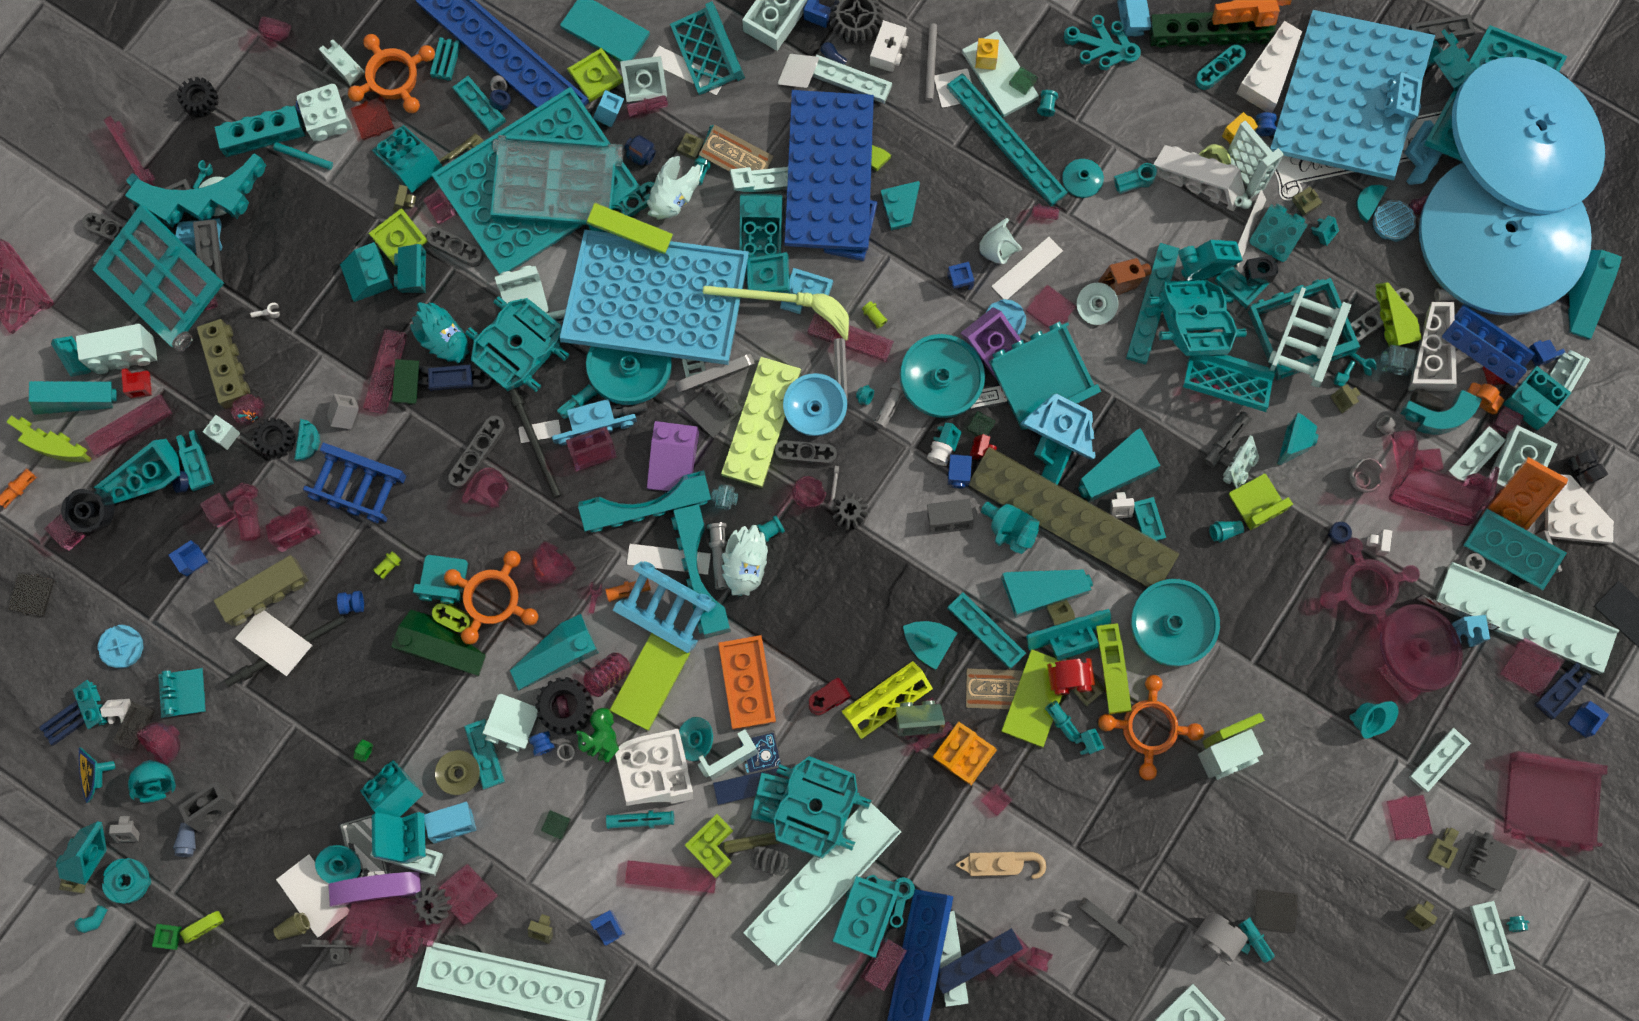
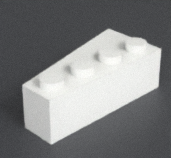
M1284 21L1242 81L1236 94L1265 112L1272 113L1277 105L1302 31Z
M1165 145L1153 164L1158 177L1179 187H1182L1184 184L1194 194L1204 193L1210 197V201L1216 204L1221 201L1227 204V209L1233 212L1237 207L1235 205L1236 197L1243 196L1245 193L1241 172L1238 167L1232 164L1220 163L1214 158L1202 157L1195 152L1183 151L1176 146L1170 147Z
M1432 302L1429 306L1408 391H1452L1455 387V346L1442 338L1444 332L1455 320L1454 302Z

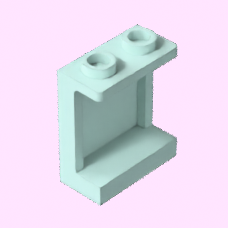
M745 729L738 733L744 745L710 766L703 755L699 757L701 763L698 766L706 778L710 776L712 780H715L758 754L754 743Z

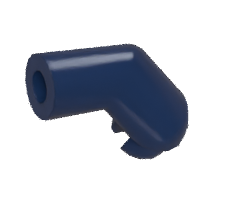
M829 42L823 43L820 49L821 53L827 59L845 65L847 59L837 52L834 45Z

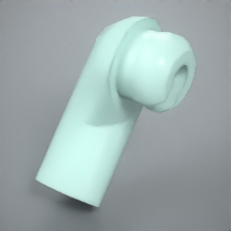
M1244 193L1243 196L1236 197L1235 205L1243 209H1249L1252 206V201Z

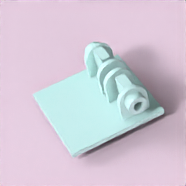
M1251 435L1246 443L1240 446L1235 457L1232 459L1234 462H1230V467L1228 466L1223 474V481L1228 484L1233 482L1235 489L1246 482L1248 472L1259 460V454Z

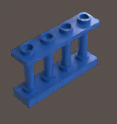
M1463 304L1455 314V320L1444 332L1442 338L1510 385L1515 386L1526 373L1527 369L1525 366L1533 358L1535 352Z
M323 442L320 451L325 455L324 458L326 460L314 487L304 486L303 490L308 494L307 497L317 502L320 499L325 500L327 505L339 509L340 506L347 508V512L355 516H359V514L366 515V519L374 523H379V521L386 523L388 518L381 511L392 485L396 484V482L404 483L406 475L403 471ZM338 460L344 462L346 467L332 496L321 491L333 464L337 463ZM358 467L364 470L365 475L353 503L341 498L353 470H356ZM380 475L384 477L383 480L385 482L373 509L362 507L361 504L373 477Z

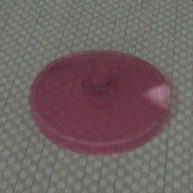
M1414 604L1394 611L1385 620L1380 632V649L1386 666L1397 680L1405 686L1421 692L1436 691L1454 681L1462 666L1463 652L1459 636L1446 617L1428 606Z

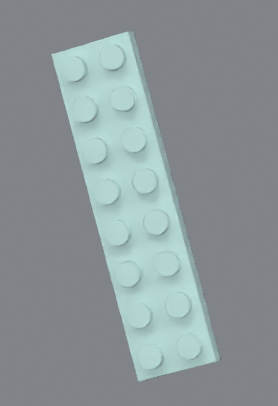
M428 941L417 987L569 1021H597L606 980Z

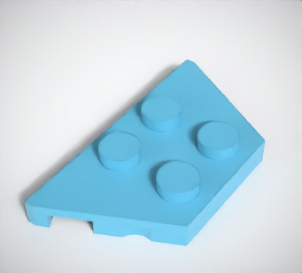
M1056 393L1045 400L1020 424L1090 460L1095 458V452L1092 451V439H1094L1092 411Z

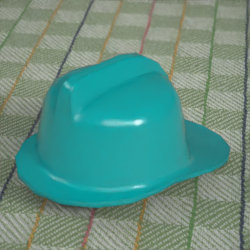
M1392 701L1380 704L1363 703L1355 713L1350 715V720L1361 731L1362 737L1368 739L1388 731L1394 725L1398 717V706Z

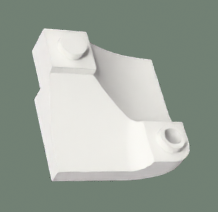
M679 729L637 737L619 746L615 758L626 806L649 802H671V804L693 799V790ZM630 756V759L625 760L623 757Z

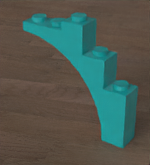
M253 154L242 167L230 176L217 183L189 190L164 189L137 179L125 196L137 207L140 205L145 206L157 219L172 228L182 219L184 211L200 221H206L214 215L215 209L218 207L238 219L241 214L245 213L249 204L245 195L252 190L256 179L263 175L266 164L261 157Z

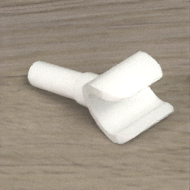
M270 303L267 309L251 312L250 315L252 318L264 315L278 318L280 313L271 312V310L278 309L279 305L277 303Z

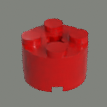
M1086 658L1087 663H1083L1081 659L1055 662L1056 667H1053L1051 663L1047 664L1051 691H1054L1057 696L1070 694L1069 690L1077 689L1079 693L1092 691L1095 681L1091 658Z

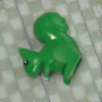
M599 708L591 715L590 723L595 730L592 735L589 736L583 731L576 732L579 750L587 752V755L592 757L599 753L598 760H603L605 763H608L619 750V745L616 742V733L611 727L614 724V716L609 709Z

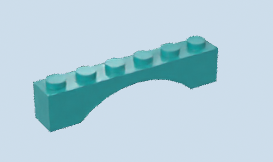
M703 470L683 475L678 483L667 493L648 502L621 504L602 497H596L578 502V509L584 530L597 532L602 530L604 526L611 525V527L623 525L624 521H641L645 519V516L652 514L653 516H660L665 514L667 510H677L691 504L704 505L707 503V500H711Z
M697 504L674 510L675 517H672L671 520L674 530H679L680 537L676 538L679 551H684L685 558L681 560L684 571H689L690 578L686 579L688 588L699 594L708 595L712 599L711 601L716 603L715 608L707 612L704 610L697 624L699 633H704L705 638L729 633L731 630L725 607L707 592L698 573L697 554L701 537L705 531L700 506Z

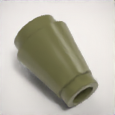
M295 913L274 928V935L278 940L305 934L306 930L310 928V922L305 913Z

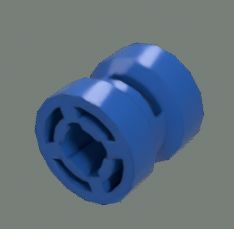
M354 591L352 594L338 593L337 605L341 615L348 614L350 611L356 613L364 611L362 591Z

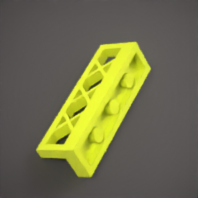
M912 661L841 712L850 722L859 738L863 739L896 715L895 709L900 707V703H895L897 696L906 694L901 703H914L933 688L923 671ZM922 680L925 686L918 691L913 690L914 684ZM888 707L884 715L877 716L880 708ZM864 719H868V726L860 730L857 724Z

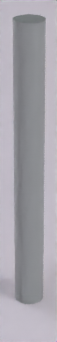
M934 23L929 25L926 101H933L937 40V24Z

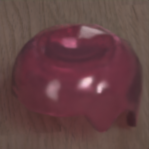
M262 17L258 25L260 34L271 42H281L287 39L291 28L290 24L268 17Z
M803 476L795 481L792 488V496L796 504L802 508H815L823 503L826 491H824L821 481L811 476Z

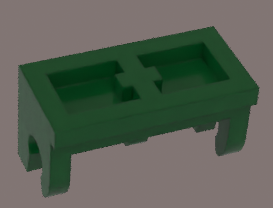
M395 359L393 403H417L419 361Z

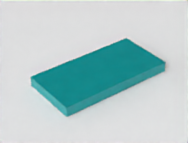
M577 0L560 24V28L598 50L602 48L607 55L618 61L633 60L650 36V31L594 0Z
M1487 508L1463 545L1541 590H1544L1567 552Z

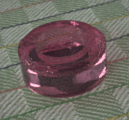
M566 696L556 697L560 717H569L570 713Z

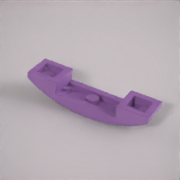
M420 872L373 875L328 884L330 907L390 897L415 896L417 892L421 891Z

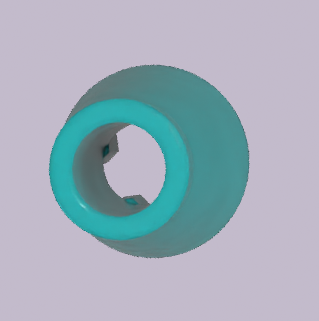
M1216 521L1210 525V536L1213 541L1221 543L1243 533V523L1241 521Z

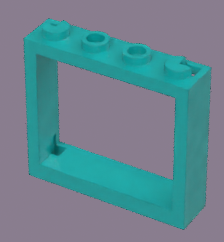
M1331 278L1326 280L1317 279L1312 282V285L1306 287L1304 285L1297 286L1292 289V292L1286 294L1280 292L1273 295L1272 299L1267 301L1261 299L1250 306L1248 314L1268 361L1273 348L1259 315L1291 304L1294 294H1299L1302 287L1306 288L1303 298L1306 299L1324 292L1329 306L1333 309L1336 307L1340 308L1342 303ZM1348 317L1341 331L1345 343L1335 347L1330 362L1354 354L1360 347ZM1312 354L1295 361L1313 367L1314 365L1318 366L1320 359L1317 358V355ZM1277 363L1274 377L1277 381L1300 373V371L1283 365L1280 366Z

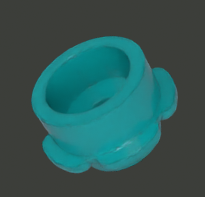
M869 385L860 387L856 393V399H858L860 405H869L874 397V389H871Z
M1524 916L1510 917V921L1506 925L1509 926V932L1528 931V924L1530 922L1528 920L1525 921Z

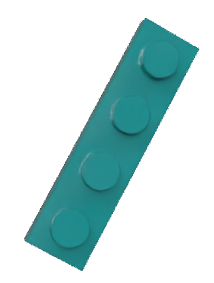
M964 592L948 606L947 609L1010 670L1026 654Z

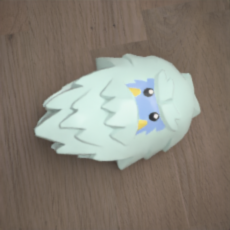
M671 157L662 166L661 171L656 177L655 184L650 192V200H647L650 208L647 214L657 218V220L677 216L681 211V207L689 203L694 190L699 184L701 167L699 164L696 167L692 166L687 174L676 180L680 169V157Z
M752 525L749 530L744 526L739 532L737 530L733 531L727 542L725 553L722 554L724 565H722L724 574L722 575L726 584L731 589L732 595L749 596L750 592L756 590L761 584L764 568L767 564L768 549L765 536L762 532L759 534L756 525Z

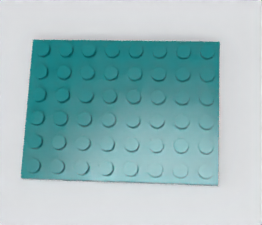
M572 87L564 90L431 174L499 275L506 271L512 272L585 225L497 218L490 215L499 137H506V134L599 141L608 142L611 145ZM509 148L507 165L548 168L550 152ZM565 153L563 170L604 173L606 156ZM618 154L616 158L612 205L640 187ZM506 171L505 185L546 188L548 174ZM563 175L561 189L603 193L604 178ZM504 191L503 207L544 210L546 194ZM561 195L559 211L590 214L594 203L602 204V198Z

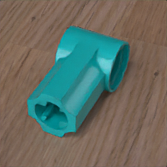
M1144 163L1137 169L1114 176L1113 179L1117 192L1122 194L1140 187H1150L1154 183L1157 173L1155 166L1151 163ZM1149 173L1151 177L1144 178L1141 174Z

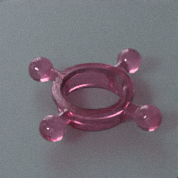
M1350 538L1345 543V549L1349 554L1353 555L1356 563L1348 569L1344 576L1343 591L1336 594L1333 592L1323 593L1320 598L1321 605L1326 609H1332L1337 606L1338 602L1346 600L1357 611L1376 614L1379 620L1378 632L1382 636L1389 637L1394 634L1396 627L1394 622L1387 618L1385 610L1393 605L1398 596V582L1404 580L1415 582L1420 576V571L1416 566L1408 565L1403 568L1402 572L1395 574L1383 562L1372 559L1364 560L1361 553L1363 549L1362 542L1358 538ZM1360 570H1373L1384 578L1387 584V596L1381 604L1368 606L1355 598L1351 590V581L1356 572Z

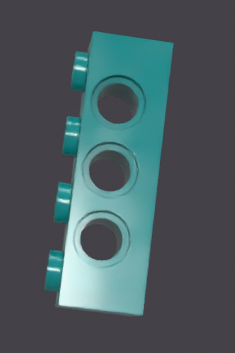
M295 105L284 106L272 112L265 111L261 115L253 117H243L235 122H224L220 126L215 127L219 148L225 157L274 145L275 142L281 143L306 136L301 115Z

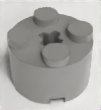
M1211 912L1206 916L1192 936V939L1199 945H1204L1203 950L1212 957L1218 955L1223 963L1230 966L1246 944L1248 937L1238 927H1232L1228 924L1229 921Z

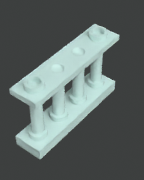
M1302 287L1299 294L1295 293L1290 305L1294 306L1279 347L1277 351H1272L1268 362L1272 364L1270 371L1273 372L1278 363L1310 375L1309 377L1313 378L1311 385L1319 388L1351 304L1343 302L1340 308L1336 307L1333 309L1303 298L1306 288ZM1299 306L1332 317L1331 319L1335 320L1333 327L1326 328L1295 317ZM1292 325L1325 336L1324 339H1327L1326 346L1317 347L1289 337L1288 334ZM1286 344L1317 355V358L1320 359L1318 366L1314 365L1312 367L1281 356L1284 345Z

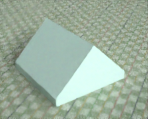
M661 56L620 61L627 102L667 97Z

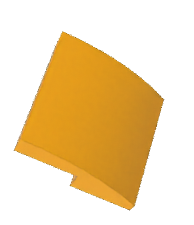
M958 722L933 758L963 781L972 785L997 749L980 738L977 733Z

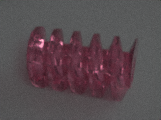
M614 652L609 654L584 675L586 689L593 696L601 697L630 673V663L622 654Z

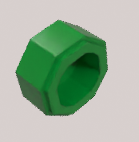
M362 739L355 747L354 759L363 763L366 762L372 752V743Z

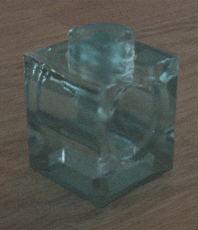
M1390 345L1381 354L1380 363H1383L1381 371L1407 376L1413 370L1416 350Z

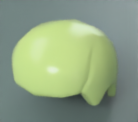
M1211 144L1199 153L1202 157L1214 158L1220 163L1227 165L1231 164L1230 154L1223 146Z

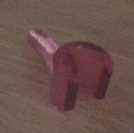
M591 582L589 584L591 602L588 613L594 614L596 600L602 594L603 588L600 583V588L594 591L592 590L594 584Z

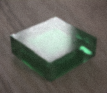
M1021 66L1009 81V85L1022 94L1027 95L1038 77Z
M977 411L967 431L976 436L982 434L988 436L996 421Z
M550 810L541 831L562 840L571 819Z

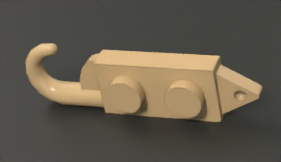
M1035 852L969 853L968 857L956 864L957 867L968 872L970 876L1017 875L1022 871L1024 861H1036L1040 866L1039 872L1031 876L1032 879L1040 878L1046 871L1045 859Z

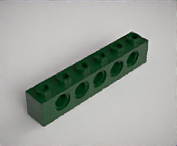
M1213 12L1152 14L1149 38L1150 46H1157L1159 48L1172 45L1185 47L1187 45L1206 46L1208 44L1223 46L1229 43H1238L1239 45L1248 43L1266 44L1274 37L1276 28L1275 25L1256 27L1254 21L1214 25L1212 21Z

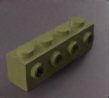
M222 319L198 326V334L219 404L224 409H228L249 402L248 394L250 393V388L242 377L245 371L241 362L238 363L237 360L239 351L236 344L232 343L231 337L234 334L229 324L226 325Z
M289 555L216 598L214 602L225 622L231 626H238L244 623L250 615L263 612L266 606L272 602L277 603L283 600L289 592L302 589L309 580L297 559Z

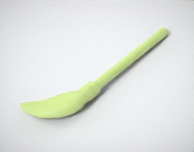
M703 286V294L794 302L803 307H812L820 316L834 326L843 339L848 340L849 315L837 300L826 294L812 295L807 292L789 294Z

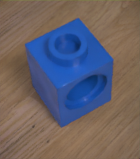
M950 454L947 485H952L956 489H963L965 486H969L972 456Z

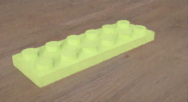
M764 357L760 358L721 473L722 476L763 488L786 418L783 410L784 395L791 383L799 378L801 368Z

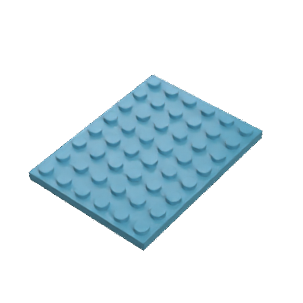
M1313 10L1270 150L1274 152L1279 148L1284 154L1283 156L1394 180L1411 119L1396 113L1389 118L1384 116V103L1387 99L1388 91L1386 88L1387 83L1400 72L1423 80L1435 35Z
M584 230L560 334V342L729 365L741 298L703 294V286L743 289L749 252L670 241L664 255L612 233Z

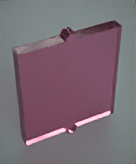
M1046 285L1041 293L1035 296L1034 301L1026 312L1049 328V326L1059 321L1061 324L1067 322L1069 315L1074 311L1076 305L1049 285Z
M1424 795L1403 796L1402 799L1386 801L1396 840L1411 837L1412 839H1417V836L1433 834Z

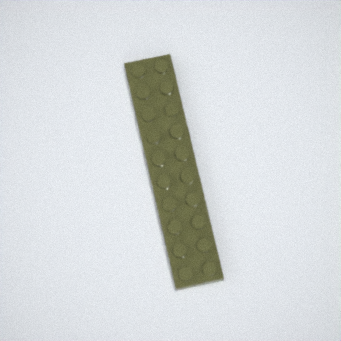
M991 447L987 449L970 480V484H968L1003 505L1010 504L1037 519L1041 527L1147 587L1165 580L1179 556L1178 552Z

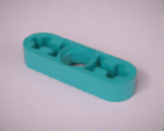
M1240 45L1230 46L1198 72L1195 79L1196 86L1201 90H1208L1243 62L1246 55L1244 48ZM1232 53H1233L1234 55L1237 54V53L1239 54V57H1234V58L1231 60V62H1229V59L1231 58ZM1221 63L1226 67V70L1220 72L1216 70L1215 65ZM1211 73L1212 75L1210 76L1209 81L1203 82L1202 77L1206 78Z

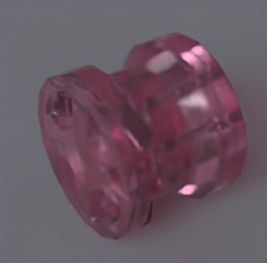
M1031 947V957L1027 960L1026 965L1048 972V962L1052 959L1053 954Z

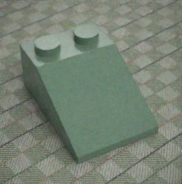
M923 701L922 705L913 706L912 702L900 703V707L895 709L898 737L943 732L945 727L944 715L941 704H935V701Z

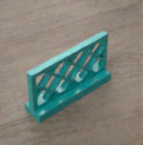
M713 1L706 3V8L670 24L699 95L735 79L738 81L745 79ZM706 15L707 21L705 26L696 25L697 19ZM682 25L689 26L686 36L679 34L676 28ZM693 28L702 31L698 40L690 37ZM706 32L714 35L711 44L702 42ZM688 41L696 43L693 53L685 50ZM701 45L709 48L706 57L697 55ZM713 50L721 52L718 62L710 59ZM695 58L704 61L700 70L692 68ZM707 63L717 65L713 75L704 72ZM720 67L728 69L730 75L723 78L717 76ZM702 75L711 78L708 85L700 87L699 81Z
M1225 354L1189 356L1183 383L1184 388L1263 412L1267 411L1276 370L1273 372L1270 371L1269 367ZM1208 374L1212 380L1206 381L1203 375ZM1196 378L1200 383L1197 384L1189 380ZM1229 381L1233 386L1227 387L1223 382ZM1217 384L1221 390L1214 389L1212 385ZM1249 387L1253 392L1248 393L1244 388ZM1237 390L1242 396L1234 395L1233 391ZM1259 397L1263 403L1257 402L1253 398Z

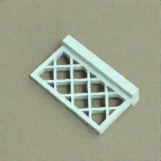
M1245 120L1240 124L1230 144L1228 153L1230 154L1231 164L1240 169L1243 183L1247 186L1245 193L1248 195L1249 200L1260 193L1261 189L1263 191L1266 188L1284 154L1279 148L1272 152Z

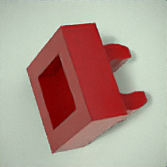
M982 434L974 438L970 452L972 459L979 460L983 458L989 447L996 450V446L989 444L990 436Z

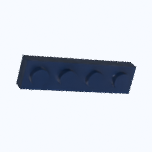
M1011 928L939 969L937 984L942 993L946 994L1024 948Z

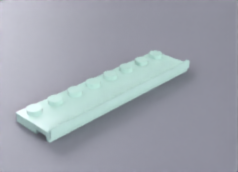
M1454 562L1448 566L1445 579L1436 598V601L1470 615H1486L1487 622L1500 627L1494 631L1574 664L1577 662L1582 667L1599 674L1604 673L1616 635L1619 632L1616 628Z
M872 803L869 809L860 806L847 820L842 832L844 838L855 841L853 850L837 846L823 859L814 856L743 933L779 966L850 889L855 876L861 877L901 831Z

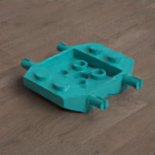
M1207 280L1165 281L1161 287L1159 297H1147L1148 306H1161L1169 328L1168 332H1159V340L1173 341L1186 356L1228 354L1232 349L1235 337H1246L1247 335L1245 328H1236L1233 317L1227 311V303H1233L1234 296L1232 294L1224 295L1221 287ZM1195 330H1223V332L1187 333V331L1193 332Z
M498 296L497 300L495 299L493 303L502 310L494 322L480 334L473 330L472 327L468 328L465 332L474 341L471 361L506 391L525 384L533 389L534 392H537L541 385L532 376L551 354L555 353L563 361L566 360V357H569V353L560 347L562 326L528 298L506 303ZM519 337L522 339V343L520 346L514 347L511 345V340ZM490 344L515 364L519 371L508 364L487 345Z
M810 756L795 767H792V769L779 764L776 773L789 777L784 796L778 809L773 810L763 805L760 811V815L771 818L774 821L776 841L820 859L827 856L837 846H842L852 851L855 841L846 839L842 835L853 804L869 809L872 801L859 795L855 774ZM819 800L822 803V809L817 812L812 811L809 807L810 802ZM789 816L811 826L829 832V835L822 834L820 832H817L815 830H812L810 828L787 820V817Z

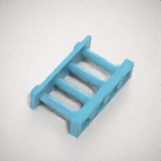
M645 561L639 562L634 565L633 570L640 574L628 599L623 598L618 601L613 611L689 653L698 642V640L693 638L692 634L704 610L707 612L715 608L716 603L711 601L712 599L708 595L699 594L656 570L653 564ZM647 578L659 585L647 609L643 610L637 606L636 601ZM668 589L677 594V597L666 620H661L656 617L655 611L665 590ZM686 599L695 604L696 608L685 630L680 631L674 627L673 623Z

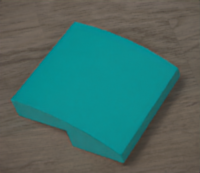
M761 773L750 819L774 825V821L771 818L760 815V811L763 805L773 810L778 809L789 779ZM787 817V820L796 823V819Z

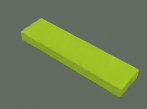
M594 203L587 220V224L664 255L673 236L672 233L597 203Z

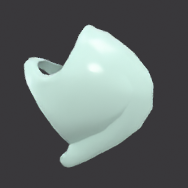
M1008 218L992 227L983 236L979 246L980 253L985 258L999 264H1005L1012 254L1022 250V247L1014 240L1006 227V224L1009 222Z

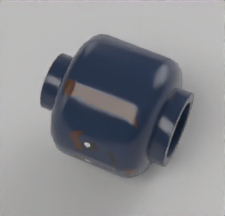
M641 135L633 139L629 138L624 146L627 159L639 166L649 165L656 154L654 144Z

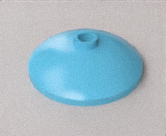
M817 373L807 374L793 381L788 387L783 399V410L787 421L795 430L809 436H821L834 431L842 423L847 411V398L841 385L833 378ZM817 406L819 410L814 412L811 408Z

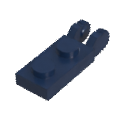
M1577 662L1562 674L1534 704L1550 720L1556 718L1583 689L1582 686L1591 678L1588 672L1583 674L1577 682L1572 678L1581 667Z

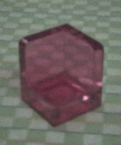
M441 189L423 199L438 225L456 215L451 203Z
M220 493L200 504L209 521L218 528L237 517L228 507Z
M61 514L44 528L61 547L68 551L85 537L82 532L71 529V526L64 521Z

